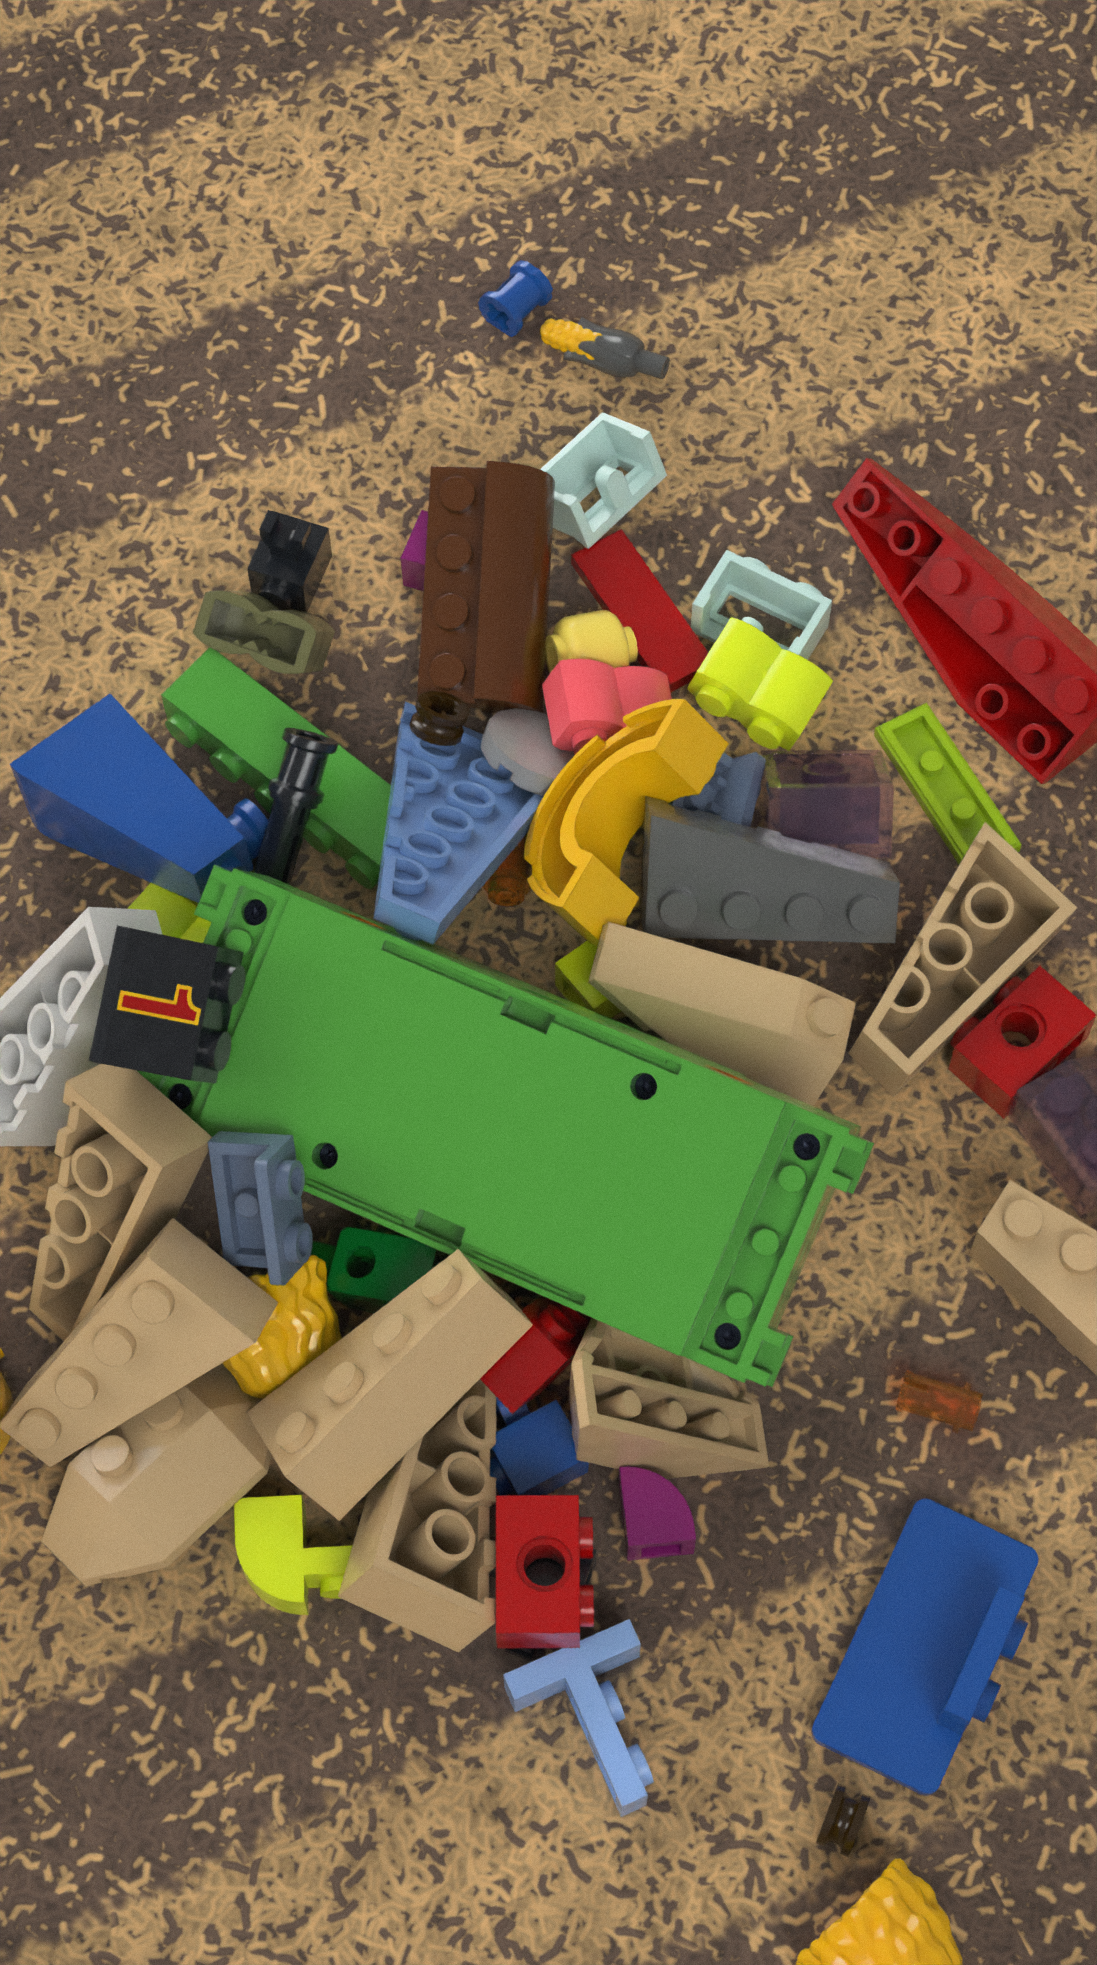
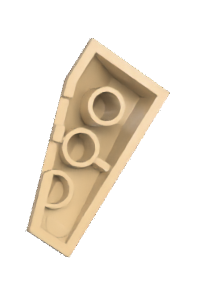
M611 922L603 925L588 981L644 1031L654 1030L670 1044L745 1075V1078L812 1106L815 1105L844 1059L856 1002L803 978Z

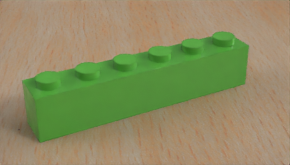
M210 647L161 694L167 717L165 725L171 735L187 748H191L196 743L211 755L209 759L213 767L228 781L236 783L241 778L256 790L254 792L255 798L270 814L274 799L269 795L270 790L268 786L270 779L276 778L279 773L287 744L282 739L284 728L302 729L328 737L226 657ZM338 745L336 753L329 754L321 781L320 790L324 793L323 801L321 804H318L317 809H311L303 837L314 849L325 854L330 849L347 861L345 867L348 873L360 885L367 889H372L375 885L378 886L391 785Z

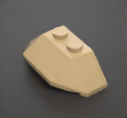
M594 1318L590 1319L571 1363L569 1403L576 1460L615 1469L623 1466L639 1467L653 1471L665 1479L769 1467L760 1405L746 1391L739 1394L727 1375L684 1356L673 1354Z
M221 1363L94 1440L68 1464L41 1541L84 1586L101 1583L102 1579L128 1577L167 1568L268 1473L272 1454L246 1413L263 1399L243 1392L232 1373Z

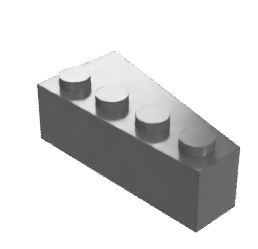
M645 796L639 914L643 932L663 938L895 943L900 882L889 862L817 842L806 843L782 836L780 832L759 826L755 829L722 820L721 816L700 810H696V812L668 805L667 801Z

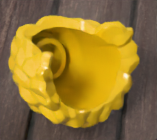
M311 1255L308 1261L303 1264L284 1286L271 1285L268 1273L265 1275L253 1274L247 1277L278 1302L256 1343L222 1363L235 1377L241 1390L250 1396L264 1399L342 1339L339 1331L338 1316L328 1300L326 1262L316 1255Z
M896 1858L887 1866V1869L883 1871L881 1876L864 1891L858 1901L842 1914L840 1919L822 1931L820 1938L811 1942L810 1948L801 1950L797 1956L796 1965H963V1958L952 1936L949 1918L938 1904L932 1887L922 1878L914 1875L901 1858Z

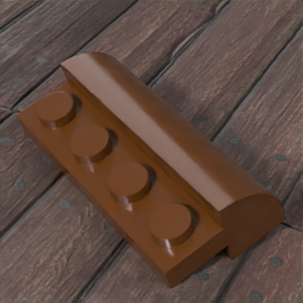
M487 461L486 468L431 466L417 698L423 692L437 691L453 695L462 700L468 708H480L482 712L497 713L502 710L517 708L543 713L544 694L542 683L545 677V640L547 637L555 480L547 472L531 466L498 461Z

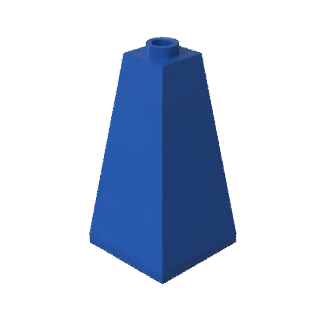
M111 694L102 698L10 763L34 826L40 833L56 842L197 903L201 899L214 865L233 871V868L248 872L253 870L245 837Z

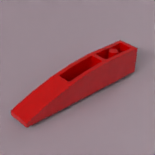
M866 458L832 503L833 508L957 704L1040 784L1047 783L1097 743V646L1053 605L971 535L873 459Z

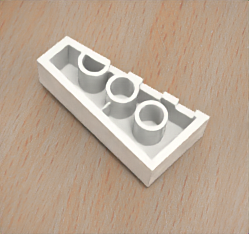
M88 907L0 998V1146H54L56 1144L57 1132L59 1129L67 1126L70 1106L62 1102L66 1081L100 1064L89 1061L116 927L118 925L163 935L156 910Z

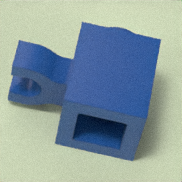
M496 1397V1416L504 1427L496 1432V1444L490 1449V1477L496 1478L497 1496L508 1494L547 1495L588 1472L589 1463L576 1460L572 1426L557 1400L532 1413L525 1404L512 1414Z

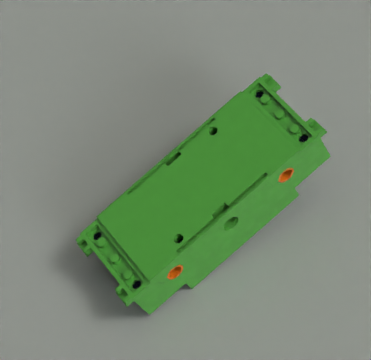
M218 865L213 866L194 915L211 922L203 942L204 944L244 952L241 965L245 970V985L241 998L232 1006L227 1030L231 1036L230 1056L224 1069L219 1071L216 1083L190 1081L138 1071L144 1078L212 1137L218 1131L293 1135L296 1160H299L304 1168L305 1183L303 1191L448 1255L459 1249L482 1270L673 1354L684 1356L740 1382L745 1383L747 1380H751L765 1387L767 1385L773 1387L794 1337L777 1328L835 1189L846 1193H854L872 1152L874 1143L858 1136L861 1126L745 1078V1075L441 946L432 945L423 940H412L403 937L391 926L373 921L272 877L233 868V871H230Z

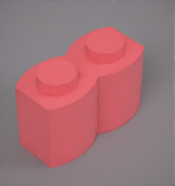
M591 659L561 660L542 683L552 744L560 750L572 751L574 754L596 735L605 742L625 728L627 725L623 722V716L649 704L672 699L668 677L662 671L642 666L613 668L604 662Z

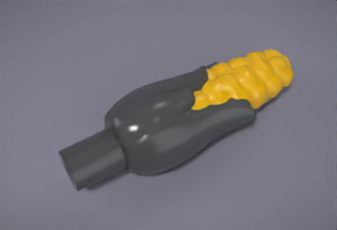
M581 317L578 323L550 318L540 328L542 341L556 350H561L564 353L563 360L579 362L611 376L621 378L634 377L640 372L664 379L669 369L670 358L645 350L644 343L635 335L627 331L597 325L584 317Z

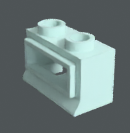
M603 412L540 469L550 474L555 480L553 528L574 537L587 549L596 543L667 476L650 431ZM618 466H620L623 470H625V471H627V472H629V473H627V474L624 476L623 472L620 471V470H617L616 468H617ZM597 487L601 499L584 513L580 502Z
M729 550L725 551L692 603L691 628L695 634L714 643L716 642L729 621V618L718 613L731 595L803 630L800 637L796 636L790 647H786L778 642L776 643L782 649L800 655L807 660L828 628L832 600L824 597L812 585L804 582L795 583L772 572L760 560L752 557L743 558ZM743 617L742 621L763 632V626L757 620L751 617Z

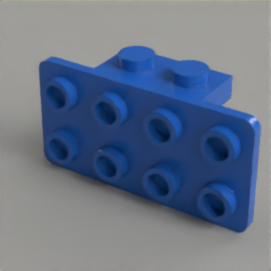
M931 1499L917 1501L811 1730L814 1741L920 1795L929 1796L934 1794L943 1780L958 1743L972 1717L984 1723L992 1708L1001 1684L989 1678L999 1655L1012 1661L1028 1626V1622L1017 1618V1615L1025 1599L1024 1594L1038 1565L1037 1552L1032 1547Z

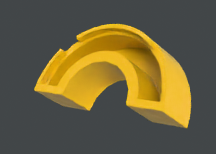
M685 699L664 700L639 708L623 716V722L627 726L605 742L598 735L593 737L571 758L544 794L531 821L524 849V859L532 866V875L527 878L531 889L584 939L597 947L603 925L611 922L626 927L627 919L640 898L620 880V867L629 841L644 822L645 796L670 803L680 797L700 794L705 784L713 777L716 765L729 744Z

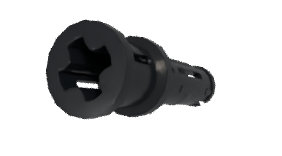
M284 728L282 739L287 744L278 776L270 779L269 795L274 800L254 873L272 877L290 885L311 809H317L318 804H321L323 801L324 793L320 790V785L329 754L336 753L338 743L331 738L296 728Z

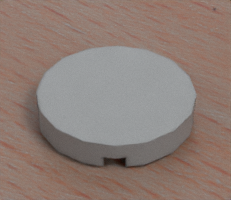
M517 708L499 711L489 719L482 735L481 750L489 765L498 771L501 764L505 769L512 772L509 780L515 783L516 786L544 796L560 771L575 755L572 751L560 750L553 746L548 716L538 711Z

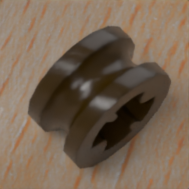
M428 691L418 695L415 704L417 712L413 714L409 724L411 731L418 738L434 745L452 746L460 743L464 733L462 725L467 722L470 713L468 706L457 697L444 692Z
M838 1784L816 1844L824 1847L828 1842H834L840 1847V1854L849 1857L871 1797L862 1794L859 1798H851L846 1792V1786Z

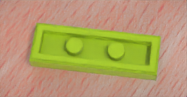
M927 703L875 727V738L958 864L962 861L985 822L1017 852H1020L1022 844Z

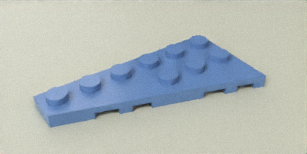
M405 701L399 721L373 919L393 927L403 937L412 940H423L433 945L528 833L533 816L543 796L516 786L515 783L509 780L512 772L505 769L501 764L498 771L489 765L481 750L483 735L462 726L464 733L461 742L452 746L434 745L418 738L409 726L411 718L417 710L415 705Z

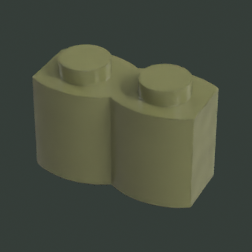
M247 591L205 592L193 630V634L202 643L214 650L228 654L249 653L262 666L284 674L322 671L335 630L326 621L316 615L299 610H279L266 598Z

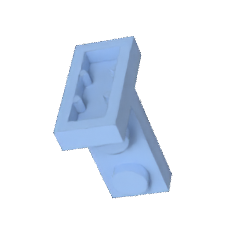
M630 1619L580 1640V1648H562L503 1674L504 1688L515 1712L564 1690L566 1691L621 1817L646 1806L648 1794L644 1787L654 1783V1780L639 1745L634 1744L627 1748L616 1723L625 1719V1715L611 1682L607 1680L598 1684L595 1677L640 1657L641 1643Z

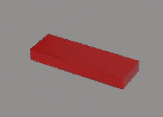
M620 529L597 541L589 549L583 548L571 554V565L600 607L615 614L623 627L629 626L633 630L638 648L637 660L641 666L665 673L668 677L670 692L690 683L706 658L708 651L623 530Z

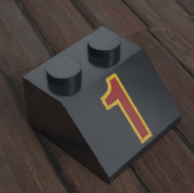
M117 925L89 1061L190 1081L216 1083L218 1073L226 1066L231 1052V1036L227 1030L232 1006L241 998L245 985V970L241 965L244 952Z

